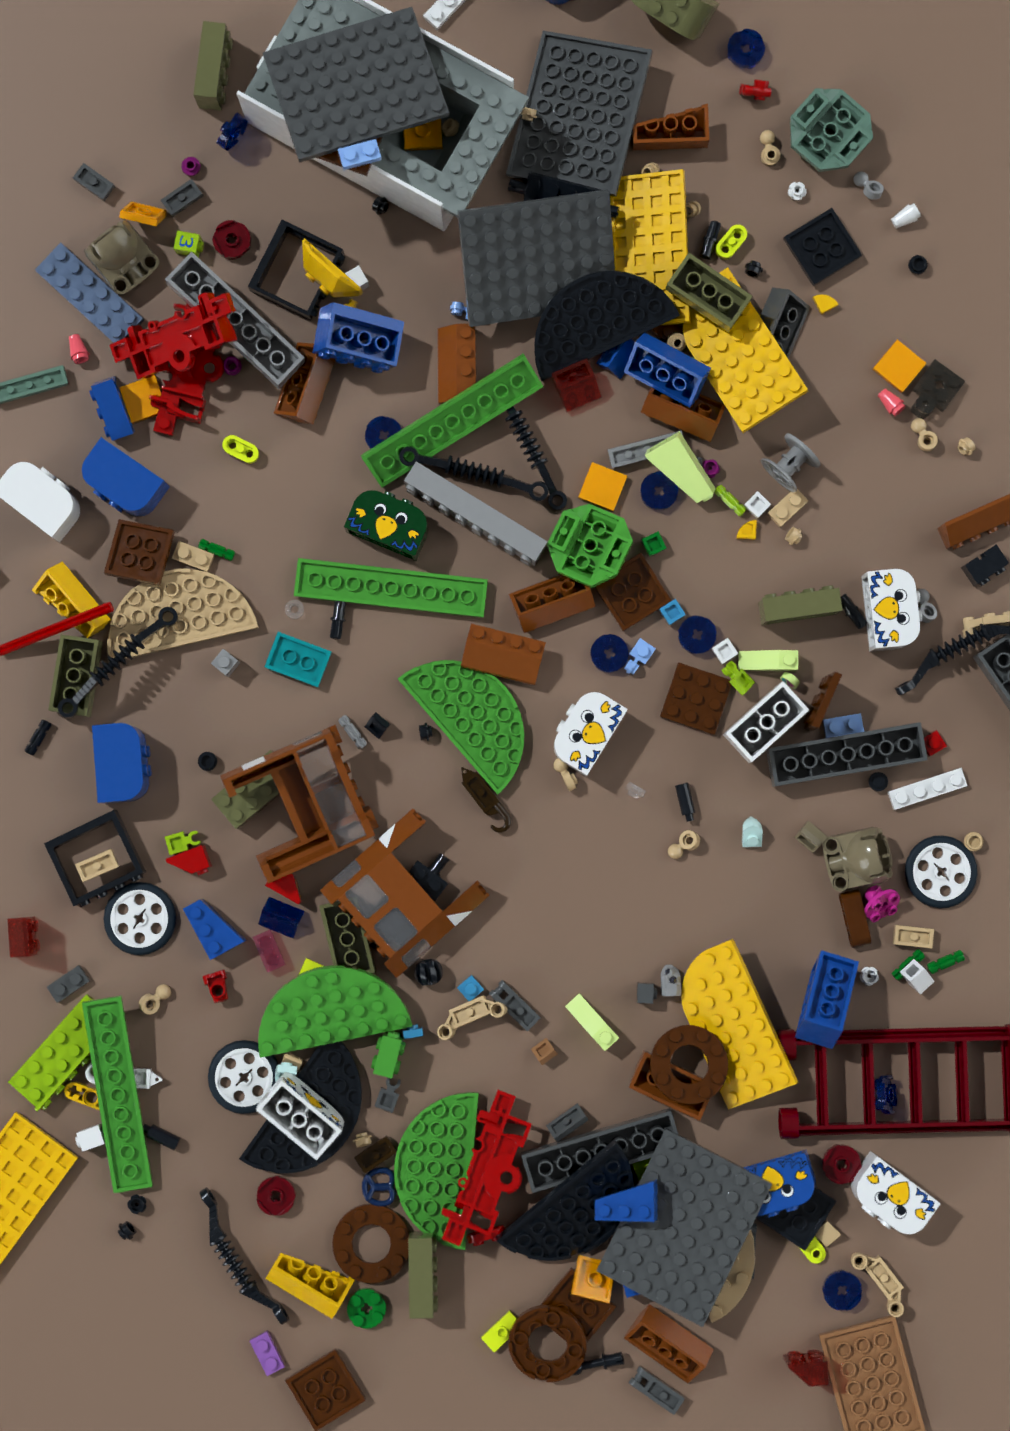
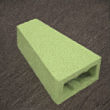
M680 431L647 449L645 453L646 458L696 503L702 500L706 502L713 497L715 486Z

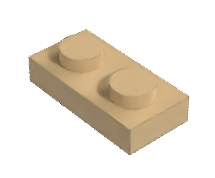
M797 489L795 493L790 492L767 514L781 527L808 502V499Z
M178 541L172 559L209 572L215 555Z
M113 849L75 864L82 882L120 867Z
M894 925L893 944L923 948L933 947L934 929Z

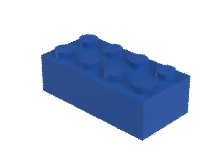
M643 333L634 344L624 373L690 408L699 398L711 368L653 336Z

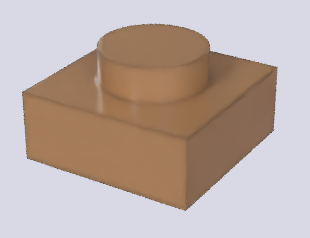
M547 1038L531 1049L541 1065H544L557 1055V1052Z

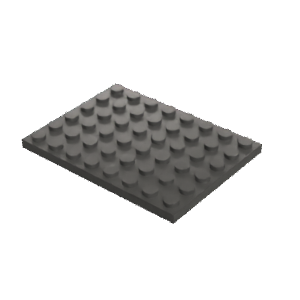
M412 7L263 52V57L299 163L338 151V149L374 140L449 116L448 107Z
M543 31L526 94L529 100L525 106L537 110V118H533V121L521 119V115L506 175L527 180L529 172H535L601 190L608 189L610 196L616 197L653 54L652 50Z
M608 189L457 211L468 324L470 327L540 317L551 299L570 282L594 272L615 271L610 193Z
M666 1128L638 1184L642 1185L657 1180V1220L655 1222L620 1221L597 1271L703 1327L772 1183Z

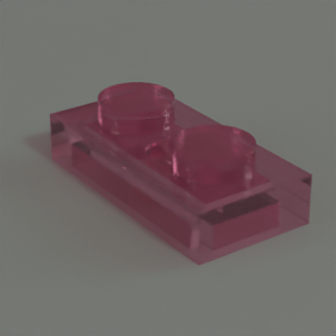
M271 929L252 937L267 973L286 965Z

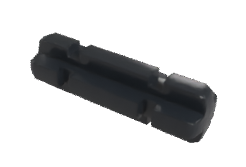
M41 720L38 725L39 729L35 730L29 741L30 744H27L25 748L26 753L35 755L38 750L37 746H40L47 734L45 732L51 727L50 722Z

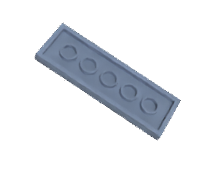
M62 243L35 269L42 278L113 343L129 337L128 327L140 325L144 321L135 310Z

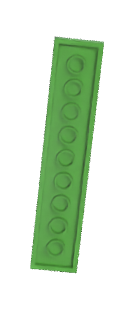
M523 353L363 453L361 458L382 488L410 471L413 465L406 466L400 461L399 455L404 447L412 446L421 455L434 456L544 386ZM406 451L404 458L407 461H413L414 453Z
M298 558L294 597L484 618L488 579Z
M122 995L83 1001L82 1007L113 1193L152 1187L153 1181Z

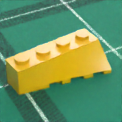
M63 561L48 568L32 589L35 594H41L44 597L43 601L48 605L52 604L58 609V614L67 618L99 606ZM106 614L75 628L86 638H89L103 630L111 619Z
M283 1253L279 1254L265 1278L333 1319L355 1280L351 1277L340 1276V1273L335 1271L323 1270L321 1266L315 1264L314 1266L305 1264L303 1260Z

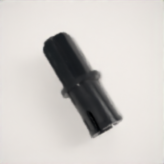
M718 221L710 222L707 234L703 237L704 243L699 256L704 259H711L714 246L718 242L716 239L721 227V223Z
M847 594L842 595L841 603L842 609L846 613L845 616H849L856 627L862 629L867 625V621L858 611V606L855 607Z
M334 601L333 617L330 618L332 621L330 638L339 640L342 635L343 622L346 621L344 615L347 603L342 601L340 605V601Z

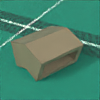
M807 821L794 838L814 853L827 836L810 821Z

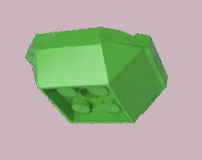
M586 504L562 512L547 543V547L558 574L593 588L617 577L631 549L633 539L624 518L594 505ZM589 544L596 545L593 550L586 549Z

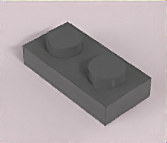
M85 163L81 165L73 176L77 183L103 201L107 199L115 188L112 182Z
M190 179L161 199V202L170 215L174 217L203 197V194L194 181Z
M78 965L47 986V989L55 1001L59 1003L91 980L82 967Z
M577 1103L547 1124L546 1127L555 1141L559 1142L589 1119Z

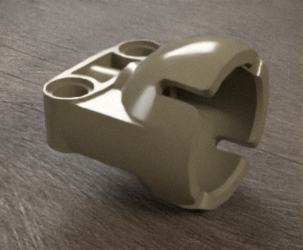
M125 219L119 221L117 225L110 227L84 250L89 261L112 290L118 294H125L136 287L159 266L158 257L131 223ZM148 256L154 258V264L151 267H147L145 264V259ZM118 280L124 281L125 287L123 290L115 288V283Z
M869 827L832 835L824 839L823 853L831 884L836 891L882 883L891 879L893 873L890 869L892 867V857L888 841L883 835L881 828ZM831 839L836 841V849H833L830 846ZM840 877H843L846 880L845 887L840 885Z

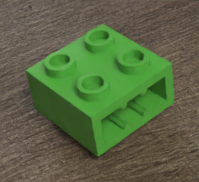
M385 1032L383 1036L378 1038L376 1049L379 1050V1053L373 1057L371 1068L374 1069L373 1074L391 1079L394 1074H398L401 1061H398L399 1055H403L406 1042H403L404 1037L400 1036V1032Z

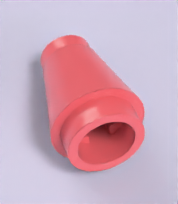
M73 334L69 336L71 360L75 364L87 362L89 360V352L80 335Z
M886 388L878 394L888 413L894 417L900 414L906 407L902 399Z

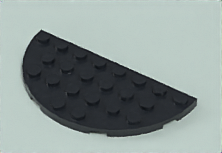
M607 270L579 277L563 287L551 299L539 320L535 335L534 353L540 379L544 381L680 316V314L663 290L636 274Z
M342 1041L318 1046L297 1076V1078L328 1102L343 1118V1130L316 1160L269 1120H266L239 1160L260 1170L274 1173H295L308 1170L326 1161L345 1144L359 1117L362 1103V1086L355 1060Z
M614 1139L498 1234L496 1241L513 1253L517 1252L526 1255L529 1259L542 1261L570 1259L572 1255L581 1252L587 1253L604 1243L615 1233L620 1221L595 1220V1200L634 1187L631 1167L621 1146Z

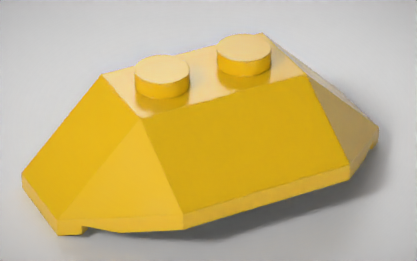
M305 238L302 240L303 268L306 273L305 277L312 283L317 282L320 285L319 289L325 295L330 294L333 298L361 296L363 294L361 287Z

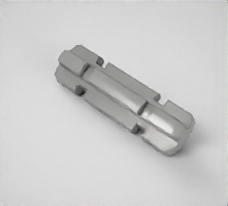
M346 715L342 716L338 720L340 725L344 726V730L352 741L356 742L355 745L358 749L364 748L367 745L365 739L361 738V734L353 723H350V719Z

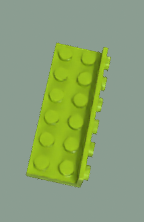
M88 994L81 999L8 1081L9 1084L35 1106L36 1111L45 1110L52 1103L50 1099L53 1095L56 1094L58 1096L64 1090L65 1086L63 1084L67 1080L71 1081L78 1074L76 1071L80 1065L85 1066L91 1059L82 1007L83 1001L93 1000Z

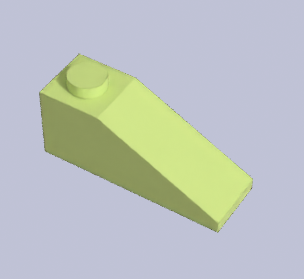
M798 650L738 651V670L795 672L798 670Z
M580 993L565 1006L604 1051L619 1039L618 1035Z

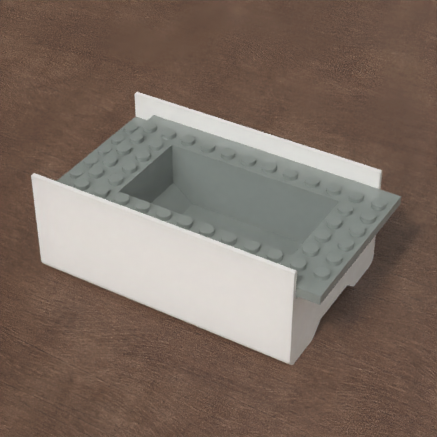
M298 0L278 36L274 35L266 51L392 12L371 0ZM420 28L449 110V116L441 118V126L447 119L452 118L459 122L458 132L450 137H445L442 133L443 149L405 151L403 131L383 136L379 145L381 161L372 163L367 176L348 169L343 170V167L318 158H313V160L380 197H385L389 202L438 229L445 231L453 216L458 218L457 211L467 209L526 106L529 97L514 89V79ZM262 56L256 66L257 72L245 93L239 90L236 93L248 124L295 149L264 57Z

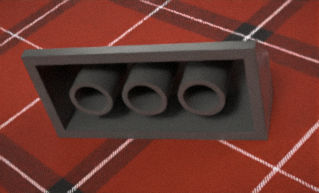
M772 287L760 317L789 359L810 306L791 290Z

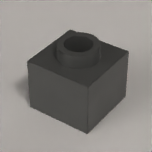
M637 982L636 1002L653 1004V999H657V988H654L653 983Z

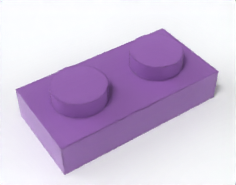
M268 1330L250 1339V1343L267 1376L285 1367Z

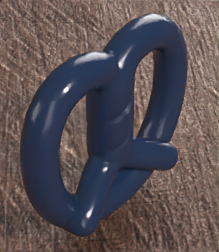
M379 1167L370 1170L364 1176L362 1193L367 1202L375 1206L384 1207L394 1202L396 1193L393 1187L395 1183L393 1171L385 1167ZM379 1173L387 1174L389 1182L375 1183L372 1176ZM375 1191H389L390 1193L389 1198L384 1201L372 1198Z

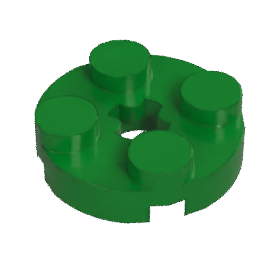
M361 1288L351 1296L348 1302V1317L356 1327L364 1329L373 1328L380 1324L385 1316L386 1301L375 1289ZM364 1303H368V1306H372V1309L369 1310V1313H365V1311H362L361 1308L364 1307Z

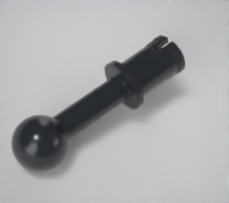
M622 1352L609 1355L603 1353L602 1358L584 1361L573 1375L576 1376L581 1374L583 1370L604 1366V1369L607 1370L611 1366L624 1365Z

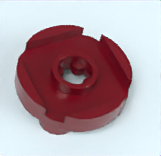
M227 220L220 223L215 229L216 231L212 239L216 251L225 259H238L250 250L251 236L244 224L234 220ZM231 235L233 238L237 237L234 244L227 243Z
M844 1144L833 1145L825 1152L822 1158V1169L825 1175L836 1184L853 1182L856 1174L862 1167L858 1153L852 1147ZM845 1159L846 1168L838 1169V1160Z
M279 1175L265 1179L257 1190V1204L268 1215L279 1216L287 1213L292 1208L296 1198L293 1184L285 1177ZM279 1191L281 1199L279 1201L278 1199L272 1200L273 1194L271 1192Z

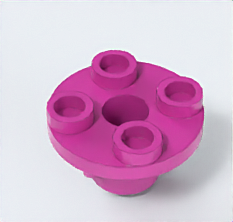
M878 885L868 888L865 892V898L868 902L864 910L865 915L871 922H877L887 915L895 914L900 901L899 894L892 889L883 891L881 886Z

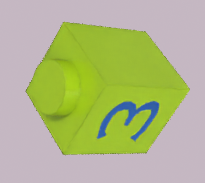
M177 230L173 249L176 254L188 256L193 252L199 258V253H202L204 249V241H202L200 234Z

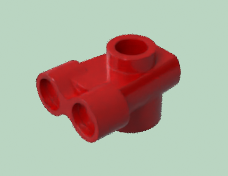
M754 80V86L741 84L739 94L744 96L753 95L755 100L765 101V97L771 96L770 81Z
M225 970L203 976L204 984L208 985L214 1003L228 1000ZM218 989L223 990V993L220 996L216 995V991Z

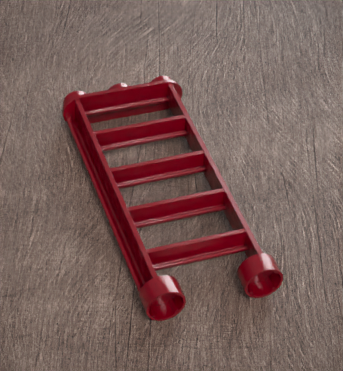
M1010 1024L988 1027L843 1030L836 1044H861L864 1122L829 1123L826 1047L795 1038L796 1031L794 1029L776 1030L789 1061L796 1060L797 1045L815 1046L817 1123L799 1124L797 1108H779L778 1128L780 1139H798L799 1136L975 1131H1009L1010 1133ZM1001 1040L1004 1119H970L967 1041ZM954 1041L957 1120H923L920 1042ZM908 1042L910 1121L876 1122L873 1043Z

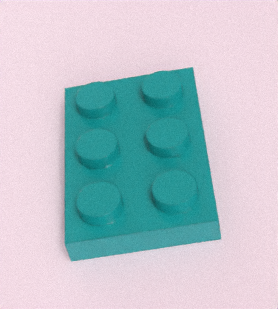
M277 632L264 667L319 688L332 651Z

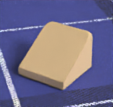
M286 1052L282 1062L292 1063V1066H297V1072H299L304 1060Z
M825 1219L815 1236L827 1247L841 1234Z

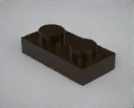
M386 1135L356 1155L354 1159L364 1174H366L397 1153V1150Z

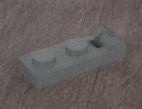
M501 980L498 983L499 986L495 990L492 989L489 995L496 1002H502L506 1005L507 1012L528 1032L541 1017L506 982ZM506 991L509 995L503 1000L500 995Z
M639 1366L636 1370L637 1374L634 1378L630 1379L629 1384L675 1415L685 1397L652 1375L645 1368ZM643 1378L648 1380L645 1386L640 1383Z

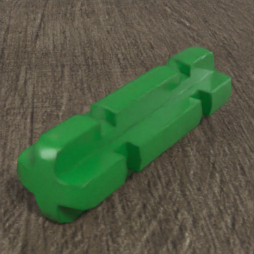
M201 539L198 544L199 549L208 550L207 552L224 557L227 560L232 561L235 557V551L212 542L209 543L207 540Z
M917 949L912 954V957L909 956L899 965V969L896 968L892 972V976L897 981L903 978L900 971L913 959L918 962L925 958L921 950Z
M958 950L953 952V955L949 954L937 959V962L932 961L928 963L929 972L934 974L938 972V969L943 970L955 965V962L964 961L965 956L963 952Z

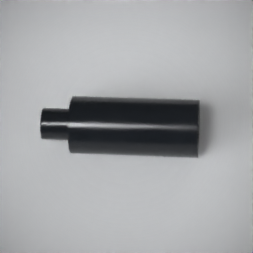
M689 783L676 785L675 789L682 816L685 815L687 822L693 821L695 808Z
M146 1124L143 1126L144 1132L147 1133V1138L172 1150L176 1149L181 1139L180 1137L154 1124L151 1127Z

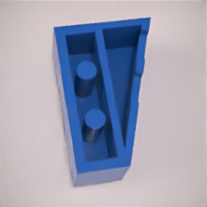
M116 376L94 383L91 386L92 390L89 391L93 402L97 401L99 406L96 410L100 420L104 419L106 425L103 427L107 438L111 437L112 441L135 432L122 400L123 397L117 387Z
M200 899L183 908L210 960L247 941L204 899Z
M657 1180L596 1199L595 1220L655 1222L657 1220Z

